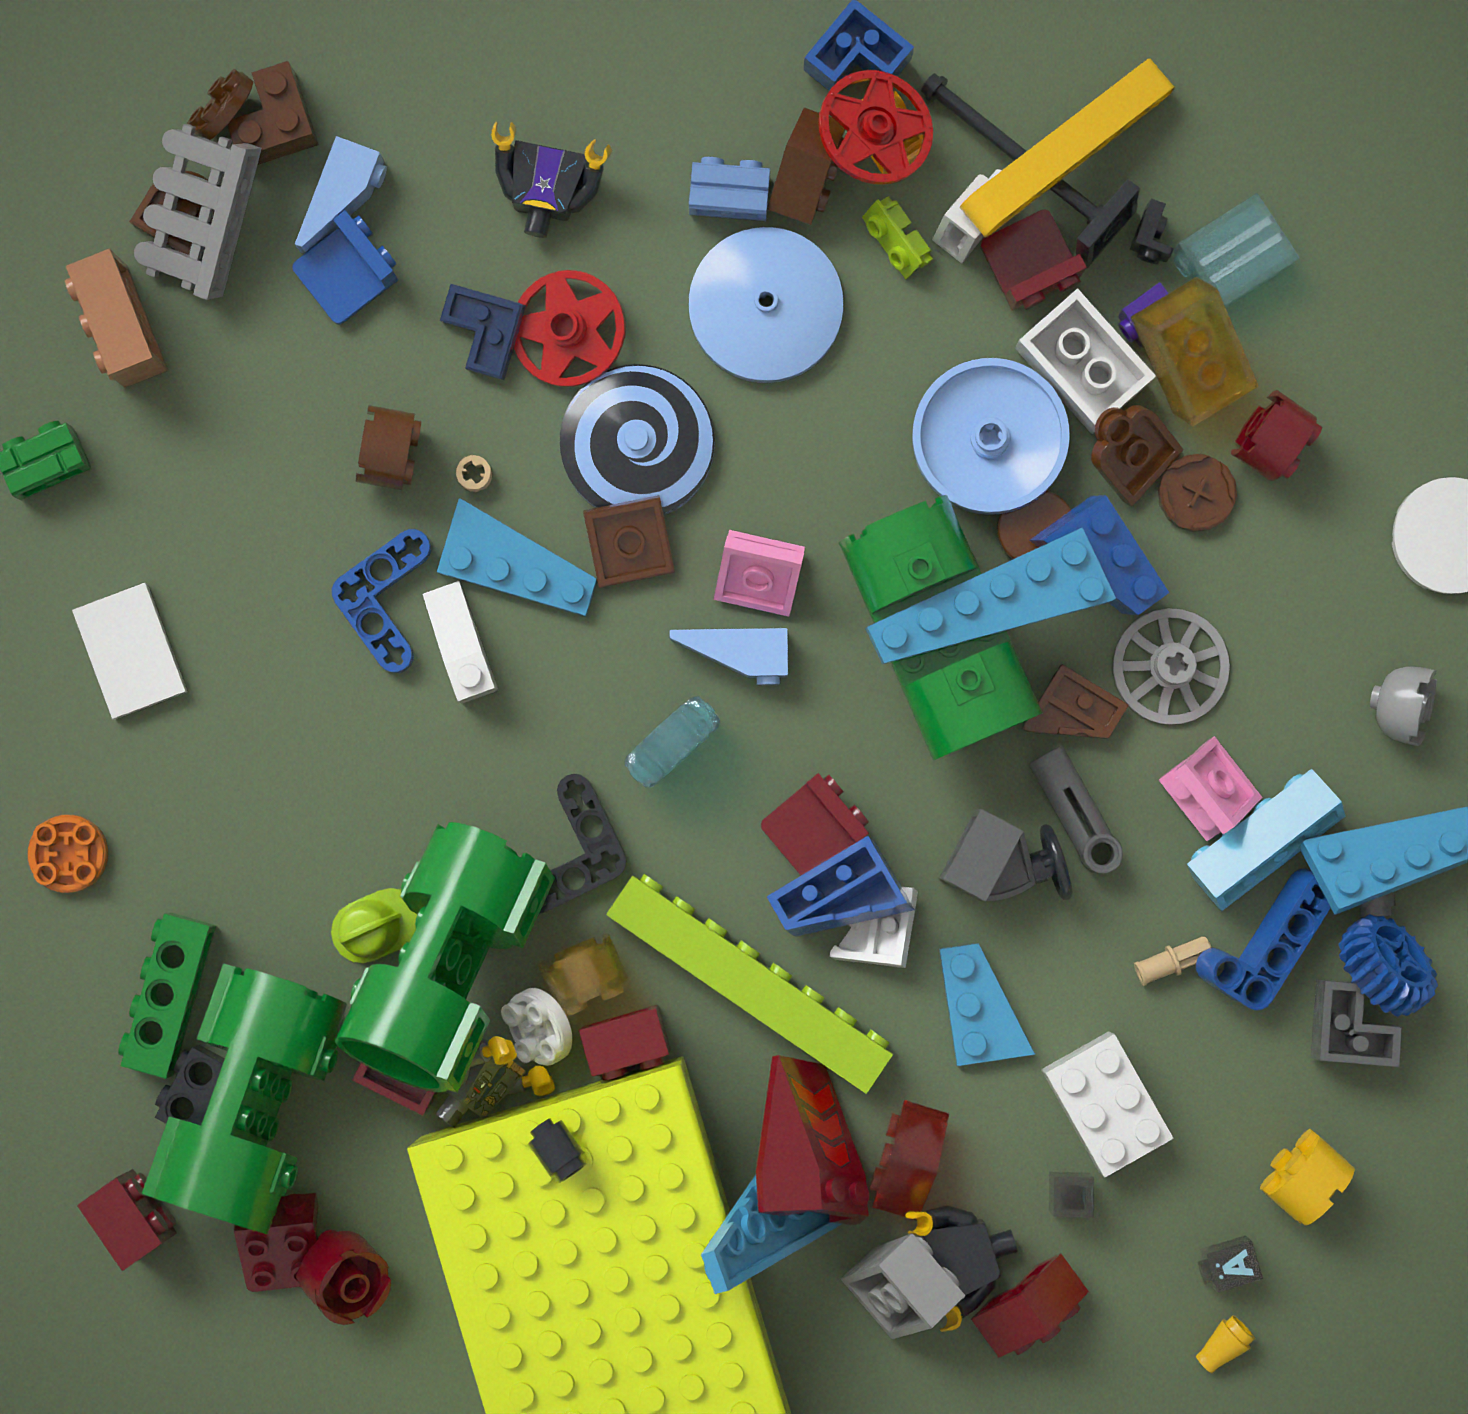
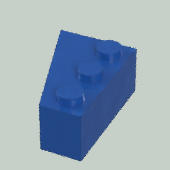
M1106 495L1090 496L1030 539L1039 548L1083 528L1116 597L1109 604L1122 614L1139 615L1169 593Z
M869 836L767 896L785 930L795 937L915 910L879 847Z

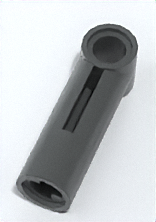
M1061 745L1030 762L1028 765L1077 850L1083 866L1093 873H1108L1115 870L1122 861L1123 851L1121 845L1112 835L1064 747ZM1064 789L1068 790L1076 807L1078 808L1085 823L1091 831L1092 836H1088L1081 821L1079 820L1072 805L1070 804L1067 796L1065 795L1063 791ZM1100 842L1106 844L1111 852L1108 862L1103 865L1096 864L1091 857L1093 846Z

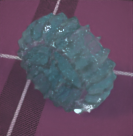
M699 696L692 697L644 738L626 757L624 765L630 771L631 776L645 788L654 787L716 731L720 724V718L715 714V710L708 702L705 703Z

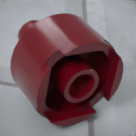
M1275 390L1267 396L1272 403L1266 409L1259 405L1238 434L1235 442L1241 447L1231 451L1234 457L1269 481H1274L1281 476L1288 479L1301 462L1297 456L1305 445L1310 446L1315 442L1323 428L1317 424L1316 416L1280 391Z
M333 1229L324 1231L318 1237L317 1242L305 1254L296 1275L304 1293L330 1321L341 1325L355 1323L353 1319L363 1315L366 1318L373 1315L383 1305L391 1289L387 1262L361 1235L351 1231L337 1232Z

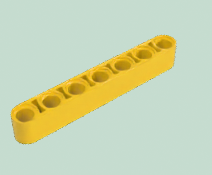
M1151 58L1147 59L978 188L959 208L982 235L988 237L1160 104L1173 92L1175 86Z

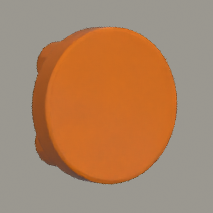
M59 815L36 826L28 846V862L35 880L56 892H78L90 887L101 877L108 861V846L102 831L92 821L77 815Z

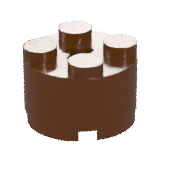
M368 405L367 414L374 415V421L365 420L358 460L359 467L365 468V473H356L355 482L402 490L403 484L411 485L415 460L408 459L409 447H418L422 421L414 420L415 413Z

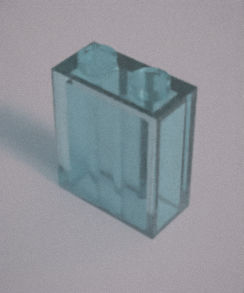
M1258 193L1179 242L1173 250L1176 255L1173 258L1176 267L1184 277L1190 276L1197 287L1195 289L1197 299L1205 309L1211 308L1215 315L1293 266L1300 258Z

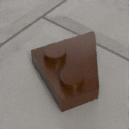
M1061 664L1038 701L1042 714L1027 720L1022 729L1026 732L1108 739L1129 705Z

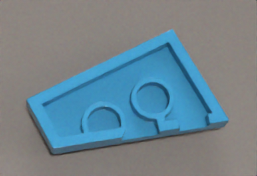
M975 943L939 949L956 1065L962 1066L1035 1055L980 945Z

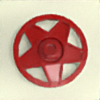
M865 70L849 74L830 89L820 108L819 133L827 154L842 171L857 180L879 185L899 182L911 176L923 164L930 152L933 140V123L928 107L919 93L910 84L893 74L877 70ZM870 81L863 100L838 94L851 84ZM893 87L907 96L917 111L896 108ZM829 115L847 130L838 149L829 131ZM923 134L919 154L909 165L903 141ZM873 156L888 174L870 173L854 165Z
M562 270L547 274L530 285L518 301V303L524 304L527 308L531 299L546 286V310L523 316L514 350L523 366L538 379L561 387L584 385L603 375L618 358L625 339L624 312L615 293L604 282L591 274L575 270ZM567 279L587 282L598 288L602 293L578 301ZM614 311L616 332L613 346L610 349L597 330ZM521 338L543 344L541 370L528 357ZM575 357L597 366L581 376L561 378Z

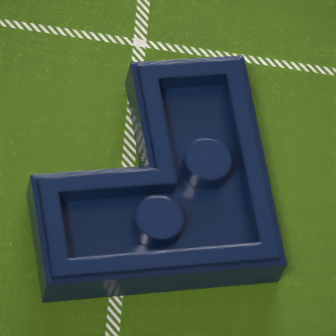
M450 284L440 321L476 332L465 369L505 380L526 306Z

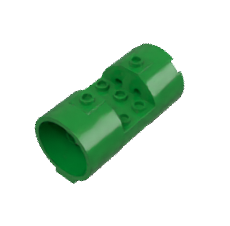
M947 495L935 498L936 503L931 505L932 507L930 508L927 502L923 501L865 526L858 540H856L854 534H851L839 542L873 623L879 622L982 574ZM1007 630L891 662L933 761L1042 714V710Z
M449 822L446 829L438 824L420 862L416 861L412 872L405 876L401 886L400 897L408 908L417 914L416 930L411 941L406 942L400 951L398 967L374 964L370 968L366 967L362 978L356 980L351 990V1008L335 1039L338 1047L363 1065L404 1084L431 1092L450 1090L458 1093L490 1022L489 1017L481 1006L470 1003L466 998L489 948L509 949L513 945L524 948L555 879L547 864L534 859L527 852L519 857L516 851L506 846L507 840L485 830L456 822Z
M223 963L197 1040L227 1051L202 1125L169 1116L142 1194L231 1224L268 1234L281 1196L285 1197L287 1189L293 1187L298 1174V1167L295 1166L298 1158L266 1147L268 1140L272 1141L278 1131L279 1119L276 1117L281 1103H285L290 1096L292 1090L291 1074L294 1073L325 1081L327 1073L333 1071L338 1058V1051L335 1050L337 1046L335 1039L347 1003L328 994L318 995V992L289 980L248 968L244 972L242 968Z

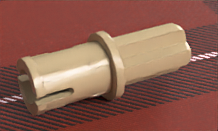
M1199 937L1174 948L1166 946L1164 952L1140 962H1135L1134 968L1141 984L1145 986L1152 981L1173 973L1176 976L1181 975V970L1195 965L1199 955L1203 951L1212 948L1206 937Z

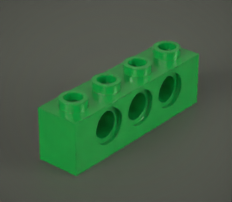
M164 913L163 919L156 920L151 935V941L156 942L152 957L147 956L145 958L140 973V979L145 980L141 995H135L129 1011V1017L134 1018L130 1033H124L119 1045L118 1055L123 1056L120 1066L165 1079L174 1076L175 1071L173 1069L180 1055L216 925L175 913ZM173 945L179 946L185 955L184 961L179 967L171 965L167 958L168 950ZM162 983L168 984L174 993L173 1000L168 1005L162 1004L156 995L157 988ZM151 1021L157 1022L163 1030L162 1038L158 1043L150 1041L146 1036V1027Z

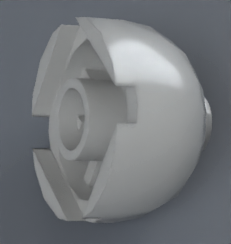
M1415 666L1395 669L1386 676L1382 686H1374L1370 699V708L1376 709L1377 723L1382 732L1391 739L1415 746H1420L1423 742L1426 732L1419 731L1421 723H1425L1426 720L1430 721L1437 687V679H1433L1437 673L1436 670Z

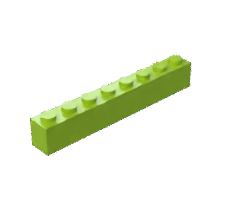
M646 874L641 879L634 875L631 877L606 915L867 1094L893 1056L886 1049L890 1043L871 1029L865 1035L854 1027L857 1019L838 1007L833 1013L821 1004L825 997L811 987L805 985L801 991L789 982L793 975L773 962L771 967L768 968L756 960L760 953L741 940L736 946L724 938L728 931L715 921L708 918L704 924L692 916L695 908L683 899L676 896L671 901L660 894L663 886Z

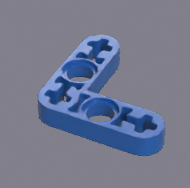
M408 529L397 535L340 576L332 587V597L336 605L380 666L392 673L406 671L412 665L414 653L408 641L376 597L422 565L430 557L432 551L430 540L423 532L416 529ZM412 538L415 542L422 539L423 544L419 547L421 554L417 557L412 553L407 554L401 559L407 565L400 569L397 560L388 552L395 548L396 553L399 555L408 548L405 543L407 539ZM379 559L388 560L392 565V574L384 581L375 580L371 574L372 565ZM363 571L366 579L375 586V589L369 592L368 587L364 585L357 590L356 595L358 599L355 602L349 599L342 601L341 596L345 593L342 587L346 583L354 587L363 580L357 577V574ZM370 613H377L383 619V628L375 635L366 634L362 628L363 619ZM391 630L395 636L388 638L389 642L396 649L403 647L405 650L401 655L403 663L400 665L395 662H390L389 664L386 662V658L390 654L383 644H380L377 649L373 645V643L383 640Z

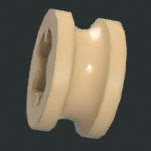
M470 455L459 462L456 468V476L464 489L470 492H479L489 486L492 480V470L484 458ZM471 464L476 468L484 467L485 474H480L483 480L479 483H475L472 479L467 481L464 479V474H468L466 468Z

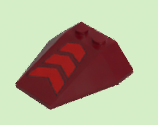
M781 1055L772 1056L756 1167L758 1213L786 1216L804 1212L829 1214L831 1223L858 1225L869 1216V1190L866 1185V1175L826 1066L816 1062Z

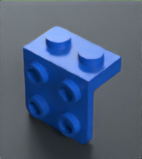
M346 210L333 219L338 228L297 259L292 266L295 274L336 324H342L398 281L397 276L391 269L397 263L383 245L376 250L368 240V237L373 234L359 215L352 219Z

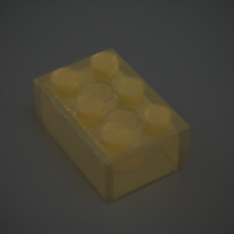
M1195 277L1131 316V320L1172 413L1191 426H1195L1258 387L1220 293L1216 287Z

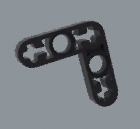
M570 774L561 779L557 787V795L585 854L550 870L556 876L557 886L565 897L558 900L556 892L548 895L545 899L546 905L541 908L539 914L558 907L617 878L626 868L627 859L625 852L591 783L587 778L579 774ZM570 781H574L576 785L584 784L586 790L581 793V797L585 805L591 800L595 804L594 809L584 810L576 818H574L571 812L573 809H579L574 798L566 799L564 795L569 790L567 783ZM589 815H596L603 823V831L595 838H588L581 831V822ZM608 850L610 855L618 854L620 861L615 863L617 870L610 873L608 868H603L595 872L600 877V880L593 883L591 872L583 861L591 858V865H595L603 860L601 853ZM569 868H579L585 875V883L578 890H570L563 883V875Z

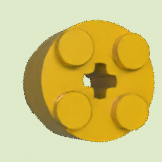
M1308 1129L1301 1135L1295 1144L1296 1147L1291 1152L1284 1148L1275 1156L1270 1164L1275 1171L1260 1186V1189L1294 1220L1304 1225H1309L1316 1221L1334 1204L1329 1199L1337 1189L1341 1193L1344 1192L1355 1171V1168L1312 1129Z

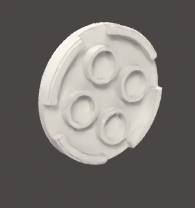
M1456 477L1436 479L1415 489L1399 506L1393 525L1392 548L1402 571L1418 586L1443 594H1461L1468 592V479Z

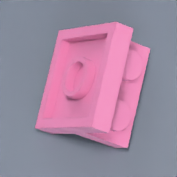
M729 530L724 546L714 600L789 617L805 547Z
M1215 736L1159 779L1160 783L1206 841L1220 832L1225 834L1234 828L1263 798Z

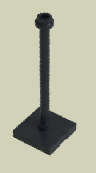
M934 73L924 83L921 92L929 103L937 99L1012 160L1015 161L1027 152V150L946 87L947 78L944 76L939 77ZM1063 179L1050 188L1051 191L1088 219V226L1077 237L1076 255H1081L1087 267L1086 269L1089 268L1137 211L1140 188L1129 179L1125 181L1105 206L1100 205L1099 207Z

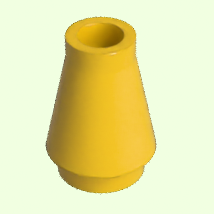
M1232 1315L1228 1320L1222 1319L1203 1349L1196 1355V1358L1208 1372L1213 1373L1219 1367L1250 1350L1249 1344L1255 1340V1337L1241 1320Z

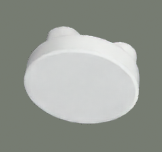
M528 988L516 994L508 1004L502 1007V1018L509 1025L512 1037L516 1042L514 1048L517 1057L522 1062L528 1063L533 1060L538 1064L549 1066L564 1059L569 1054L572 1047V1031L568 1018L558 1002L548 993L537 988Z

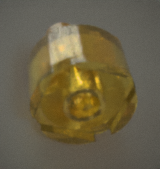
M609 933L603 934L602 943L597 944L595 937L589 938L555 953L556 962L548 966L546 960L537 965L550 996L558 1002L566 1016L584 1010L588 1007L586 1002L601 995L602 1000H607L624 991L623 982L628 979V975Z

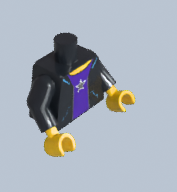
M495 122L491 132L492 140L497 144L495 146V173L504 197L512 201L516 211L528 213L524 233L534 237L546 238L551 218L568 221L571 213L580 212L596 196L604 170L602 164L610 157L612 148L608 144L603 156H598L593 149L596 139L591 141L586 147L585 154L515 140L513 146L511 143L516 133L514 123H510V135L504 137L497 132L498 123Z

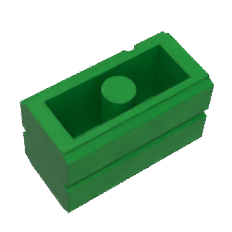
M58 420L52 421L39 427V434L25 440L23 436H20L2 444L4 450L0 451V470L13 497L23 500L91 469L77 433L68 423L61 424Z

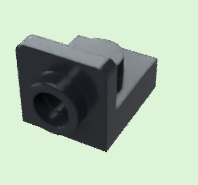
M1152 198L1145 206L1129 250L1137 252V257L1145 262L1159 264V261H1168L1174 248L1153 240V238H1161L1168 218L1162 216L1166 204Z

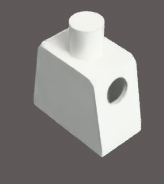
M995 170L989 179L979 174L945 213L932 241L960 263L966 260L984 236L959 207L973 192L1002 170Z

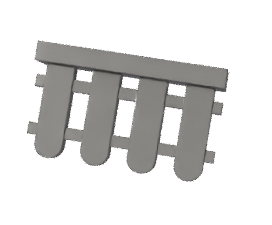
M183 124L182 130L171 129L163 135V147L166 151L176 156L173 167H160L153 174L155 187L166 192L163 205H149L144 210L143 218L145 223L157 231L154 242L145 241L136 245L134 256L138 263L147 266V275L157 277L161 271L183 280L181 287L188 290L194 289L193 295L209 300L223 297L262 148L248 143L232 144L231 146L232 140L225 137H219V141L216 143L194 135L196 127ZM188 159L211 167L209 180L186 173ZM178 197L202 205L199 218L175 210ZM169 234L192 242L189 255L166 247Z

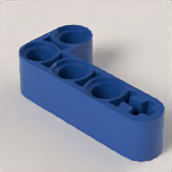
M1303 868L1295 871L1290 876L1240 958L1217 948H1209L1203 951L1197 959L1196 971L1198 976L1232 1000L1250 1009L1262 1010L1268 1007L1331 908L1312 871ZM1295 915L1294 924L1290 929H1288V923L1290 919ZM1274 949L1273 958L1267 962L1269 952ZM1224 962L1223 972L1217 976V969ZM1254 982L1252 991L1246 996L1248 986Z

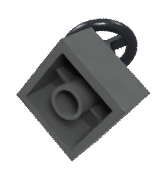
M983 809L974 811L939 876V879L985 902L1010 898L1033 887L1034 883L1040 884L1048 881L1047 878L1049 877L1052 878L1054 886L1063 900H1068L1072 897V885L1066 861L1058 838L1050 825L1044 824L1040 828L1043 850L1029 853L1024 831Z

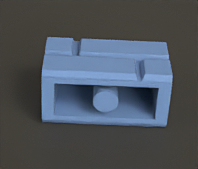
M717 157L701 158V163L693 162L689 215L766 221L770 168H763V163L755 160H742L739 166L724 165V160Z

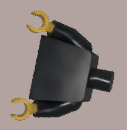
M948 1205L924 1212L909 1211L905 1216L911 1219L916 1218L917 1227L913 1231H908V1234L913 1233L915 1236H922L923 1240L928 1243L933 1251L932 1257L942 1268H947L956 1276L959 1281L958 1287L965 1295L945 1315L947 1318L946 1326L940 1329L941 1332L955 1330L960 1326L962 1319L976 1310L994 1290L996 1279L1001 1277L996 1258L1018 1252L1012 1231L1010 1229L989 1236L983 1219H977L972 1212Z

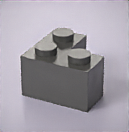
M1316 979L1311 1058L1319 1061L1399 1067L1402 1027L1392 1024L1362 1022L1364 994H1361V990L1356 984L1346 981Z

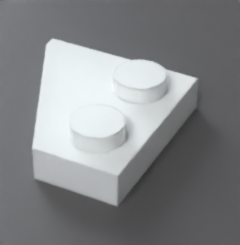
M902 887L915 909L918 891L914 888ZM915 910L850 924L851 929L839 946L834 945L830 952V957L835 960L906 968Z

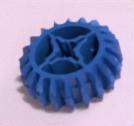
M1369 914L1365 918H1360L1346 929L1339 943L1341 950L1339 957L1346 963L1343 969L1351 975V983L1356 984L1360 988L1361 994H1365L1370 998L1372 1005L1378 1004L1383 1012L1391 1011L1393 1015L1398 1017L1402 1014L1408 1016L1412 1012L1415 1013L1430 1002V999L1435 995V989L1438 987L1437 980L1435 979L1437 973L1430 966L1432 959L1425 955V947L1420 946L1416 942L1415 936H1411L1406 932L1405 926H1397L1392 918L1386 919L1384 916Z

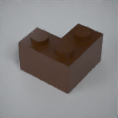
M289 61L251 72L263 109L230 121L227 126L233 144L248 143L262 148L257 165L319 145L296 73Z
M804 107L787 142L767 210L811 225L816 212L824 213L831 190L825 189L828 179L835 180L839 167L831 160L822 144L818 125L819 112ZM829 116V131L838 149L844 139L843 136L846 129Z

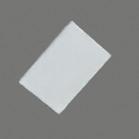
M142 583L72 610L112 719L116 720L188 692L147 583Z

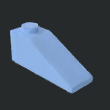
M336 136L295 242L296 247L301 253L305 254L338 228L333 221L335 217L344 210L351 216L371 197L375 187H381L386 175L387 166L383 165L384 159L380 152Z
M787 628L670 630L671 641L747 678H756L757 685H780V678L788 677Z

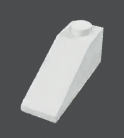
M460 581L424 593L425 604L457 701L463 704L499 691Z

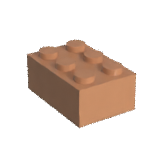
M110 248L66 265L70 278L65 280V284L74 302L78 301L83 309L84 314L79 316V320L88 338L93 337L98 350L93 352V355L101 373H107L110 380H116L126 388L168 371L127 265Z

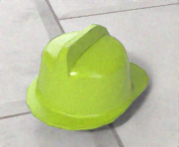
M388 888L379 890L349 903L339 910L332 923L331 935L333 944L340 955L352 962L366 963L400 950L406 942L411 941L416 930L417 914L412 912L400 897V889Z

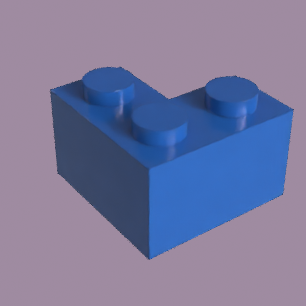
M852 0L804 57L803 70L830 91L839 80L849 75L857 65L863 70L883 71L898 76L912 60L914 46L857 0Z

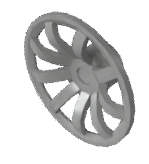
M1167 608L1155 610L1141 616L1122 634L1113 657V675L1122 699L1141 717L1161 724H1182L1206 714L1217 704L1223 695L1229 678V655L1222 637L1207 620L1183 609ZM1168 618H1180L1191 622L1180 643H1174ZM1158 620L1163 645L1160 647L1156 646L1143 637L1138 630L1146 624ZM1201 628L1209 635L1215 646L1193 653L1189 647L1197 631ZM1130 639L1152 655L1149 661H1123L1125 649ZM1219 655V679L1196 669L1197 662ZM1123 671H1150L1152 677L1130 693L1125 683ZM1192 679L1215 688L1210 697L1201 706L1197 703L1190 689L1189 682ZM1159 684L1163 686L1158 712L1156 713L1144 707L1138 700ZM1179 688L1191 712L1180 715H1168L1173 690Z

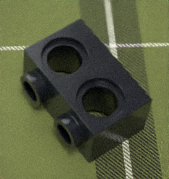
M201 1045L192 1047L190 1052L185 1049L174 1066L173 1070L178 1072L173 1084L171 1086L166 1084L156 1099L155 1105L159 1107V1110L154 1118L167 1124L170 1116L201 1126L225 1058ZM199 1062L207 1063L212 1069V1078L208 1083H202L196 1078L195 1068ZM180 1097H186L193 1103L194 1111L190 1118L182 1117L177 1111L176 1104Z

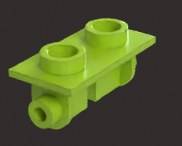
M889 196L881 201L878 199L862 216L869 233L879 241L888 254L890 263L895 269L900 271L905 280L918 267L923 268L933 260L930 255L932 252L931 248L928 247L917 229L907 235L902 231L910 226L912 222L902 210L897 200L892 201Z

